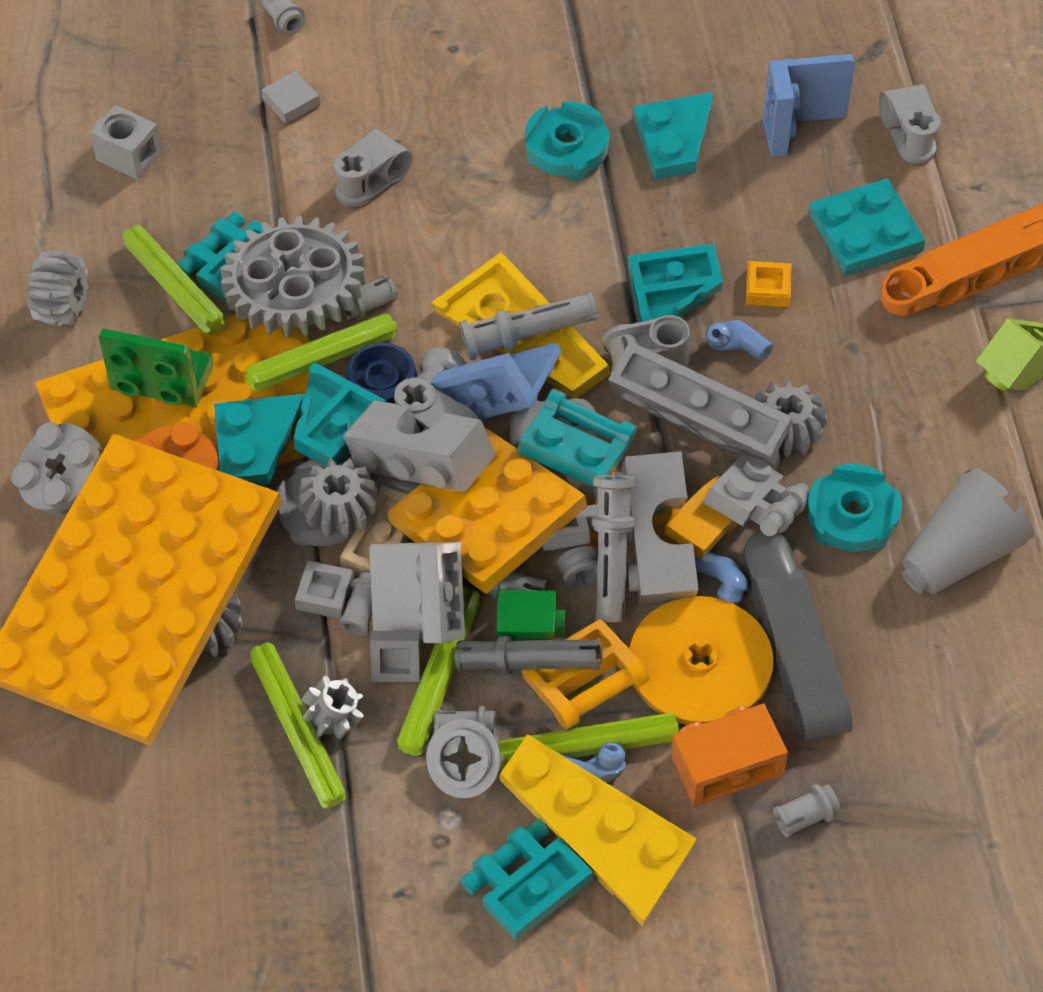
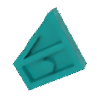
M712 92L634 106L633 118L654 180L696 172L700 148L703 145L706 134L707 121L713 107Z
M714 243L628 255L627 265L639 322L657 319L666 315L681 317L722 290L723 279Z
M314 362L309 368L307 391L303 395L301 417L297 422L294 435V450L327 467L330 457L337 465L350 451L343 435L374 400L386 402V400Z
M302 394L214 403L220 472L257 485L269 484L277 468V458L284 453L291 439L290 430L297 416H301Z

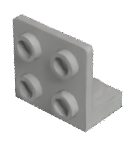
M461 541L373 544L370 546L374 631H420V639H423L424 643H444L465 638Z

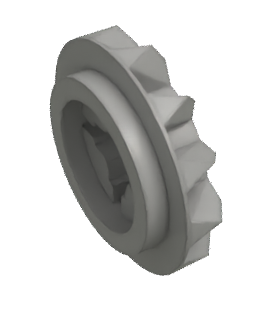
M467 718L455 719L442 725L433 734L426 754L427 768L433 782L444 793L456 798H471L486 793L487 789L500 778L498 773L504 757L500 753L499 737L491 733L486 727V723ZM465 744H468V751L470 753H476V756H481L480 761L468 766V773L465 772L464 764L457 763L456 760H449V756L464 752Z

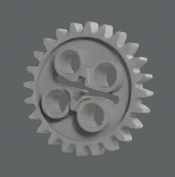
M301 216L296 217L293 225H287L285 219L280 217L278 227L275 228L263 222L262 233L257 234L254 231L247 230L248 242L235 240L233 242L235 253L225 254L226 265L221 266L220 270L223 295L226 297L228 309L236 310L237 320L239 321L249 318L250 328L253 330L264 323L267 335H271L277 327H283L285 337H289L293 328L296 327L300 328L303 335H308L309 325L315 324L322 331L325 330L326 318L329 317L334 321L340 322V309L353 311V299L362 297L361 286L366 284L363 254H359L357 241L350 242L347 231L337 234L336 226L333 222L323 229L320 228L319 218L317 217L309 225H303Z

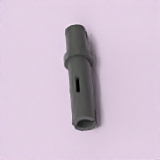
M499 636L497 641L459 640L456 648L462 649V651H455V665L458 671L498 670L500 675H510L514 670L529 669L600 670L602 663L596 659L603 658V648L599 638L592 640L513 641L511 636Z

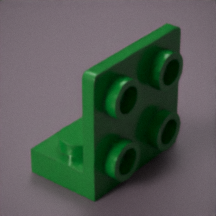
M105 328L101 330L98 338L110 389L127 396L140 395L159 399L169 405L182 404L197 408L214 365L212 354L190 350L188 346Z

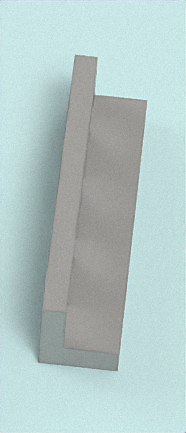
M629 341L608 379L616 398L737 456L746 453L751 457L760 458L766 461L773 470H777L781 463L778 450L793 424L791 416Z

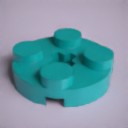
M566 101L561 102V108H554L549 111L547 105L537 110L526 124L525 145L527 160L530 164L546 173L563 176L571 181L583 180L588 176L589 171L597 168L606 158L609 151V129L607 130L604 125V118L600 112L589 105ZM568 135L574 136V141L570 143H564L558 139H565Z
M843 464L833 468L832 474L826 475L821 480L820 476L815 480L808 496L807 517L813 528V536L816 541L823 545H830L850 552H877L886 546L887 540L898 528L902 511V500L897 488L895 487L893 490L891 485L884 481L885 475L866 465ZM850 501L859 502V508L866 511L859 514H851L845 511L843 507H848Z

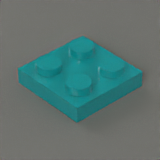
M888 178L810 202L808 214L844 276L924 251L926 240Z

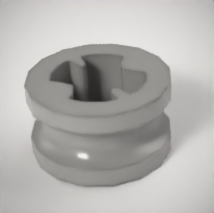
M580 546L565 552L557 561L559 571L564 574V585L568 589H584L597 583L598 552L594 547Z

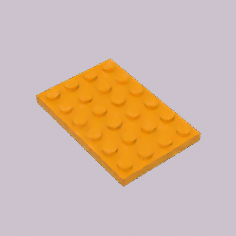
M236 314L223 318L222 320L225 322L224 328L216 330L213 335H208L199 327L161 339L167 342L186 345L190 350L212 354L214 365L197 408L182 404L169 405L159 399L140 395L127 396L110 389L104 359L36 381L35 384L49 422H53L56 425L70 423L81 427L99 441L102 450L98 449L100 456L113 433L135 440L153 429L187 422L195 425L198 432L205 435L216 449L219 461L214 403L302 394L303 396L307 391L309 371L258 392L251 390L249 384L244 380V375L246 374L247 366L299 347L310 341L307 335H303L299 327L293 328L289 337H285L283 327H277L271 335H267L264 323L253 330L250 328L249 318L239 321ZM297 416L290 430L291 439L284 453L277 458V466L305 457L302 453L294 450V435L297 422L301 416Z
M113 433L0 630V687L152 746L282 503L279 492Z

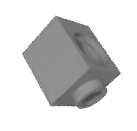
M114 105L104 117L98 119L90 132L96 160L136 180L141 177L162 153L157 124L117 105Z

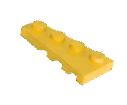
M502 252L431 302L434 312L460 327L459 321L467 320L468 323H473L495 317L496 311L503 310L512 314L549 304L547 299ZM572 326L517 341V346H514L511 350H506L504 347L495 349L503 355L507 353L511 355L557 343L561 353L553 366L552 373L545 381L571 398H579L611 374L606 361Z
M528 734L500 773V781L537 819L548 825L598 877V881L612 896L615 894L631 911L630 914L643 927L695 847L697 839Z

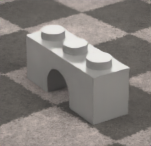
M376 400L343 435L351 452L352 461L358 468L366 466L369 473L461 492L467 491L496 456L480 419L444 413L435 425L421 432L409 406Z
M682 451L626 456L622 472H615V475L636 478V486L631 488L630 516L635 519V526L632 527L631 532H627V546L631 545L633 563L626 564L628 592H637L638 605L665 603L684 597L696 596L699 589L693 543L680 545L666 543L656 535L652 526V519L658 513L665 510L681 509L686 502L687 492Z

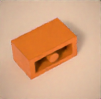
M764 703L751 708L746 706L737 707L726 713L724 717L705 724L702 722L688 724L672 736L671 760L693 807L785 775L788 751Z

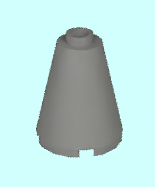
M972 468L970 471L967 470L960 475L903 557L902 564L905 570L902 572L904 580L919 594L926 591L934 595L1025 545L1034 536L1033 526L1021 506L1015 511L1011 509L1004 500L1010 493L989 474L978 468Z

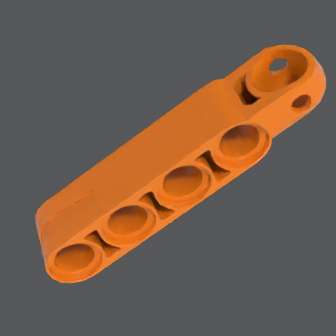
M1043 203L932 249L917 259L893 268L882 282L880 300L884 309L892 315L905 317L935 305L946 307L1043 266Z

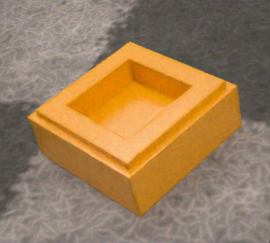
M748 261L745 305L790 307L792 263Z

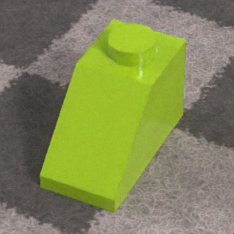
M1007 318L976 360L987 371L984 376L991 384L1002 391H1007L1008 389L1026 391L1043 378V323Z

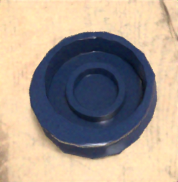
M374 343L361 348L353 354L347 362L346 379L386 400L387 403L396 404L394 395L398 384L405 379L416 378L418 372L412 356L405 348L391 343Z

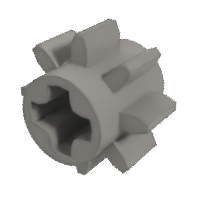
M323 676L316 685V688L310 687L301 699L310 706L302 720L312 722L318 737H321L323 734L334 733L338 739H342L350 729L349 727H356L364 716L361 711L355 709L363 695L356 693L346 678L342 681H330L327 676Z

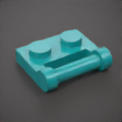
M552 389L544 406L521 437L517 453L597 489L593 485V477L612 475L629 449L635 437L637 426L625 420L621 424L567 400L565 393ZM557 417H562L613 441L611 444L557 420Z

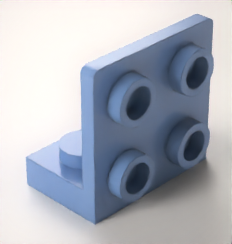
M829 55L825 57L769 61L763 123L771 157L788 155L789 139L796 137V122L845 118L847 116L855 65L853 55Z
M557 343L511 355L507 353L437 372L431 385L455 401L468 406L482 422L496 415L512 411L520 413L529 409L536 402L542 385L553 371V366L561 353V349Z

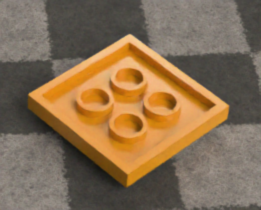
M486 429L496 456L466 492L437 488L421 483L387 511L390 524L415 543L461 541L462 577L485 594L491 591L548 542L552 535L563 529L587 508L586 497L583 493L536 461L517 453V448L489 429Z

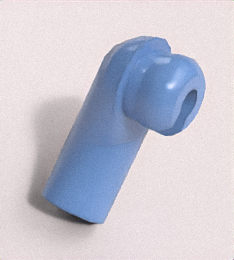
M740 320L713 323L706 331V339L712 349L717 351L745 350L759 362L767 359L774 347L773 343Z
M709 552L703 560L694 554L696 572L722 582L717 592L719 599L736 605L739 604L743 599L744 590L748 591L749 581L737 563L730 558L713 552Z
M615 743L602 745L598 755L587 762L564 756L606 783L619 777L626 766L624 761L625 751L620 745Z

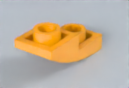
M720 476L713 478L695 493L672 517L665 528L664 534L677 543H693L694 554L702 560L724 534L729 536L738 525L735 521L703 503L709 488Z

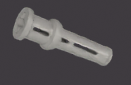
M587 292L586 294L534 307L522 312L509 314L508 311H496L495 317L473 323L463 320L459 321V326L467 356L471 361L477 359V354L501 347L511 350L514 346H517V341L561 330L580 323L598 320V311L592 293Z
M598 475L593 477V485L597 487V515L592 517V526H594L595 531H598L595 620L623 622L626 620L627 532H631L632 527L635 526V519L630 516L631 488L636 486V478L625 475Z

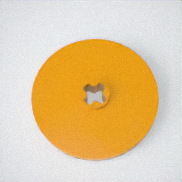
M684 597L661 605L649 613L639 624L629 647L642 662L649 676L648 682L635 688L637 693L654 711L659 714L673 713L677 722L685 725L694 722L705 724L724 717L726 713L737 707L746 706L751 708L756 706L765 695L773 672L771 643L759 622L739 606L713 597ZM693 655L699 659L705 656L710 657L709 665L707 666L703 662L693 665Z

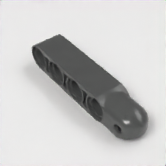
M759 531L746 541L743 552V569L749 581V587L761 626L771 643L773 662L798 736L805 743L823 739V737L829 735L833 737L851 733L853 724L850 706L804 574L797 567L791 547L783 535L776 533L774 536H766L762 531Z

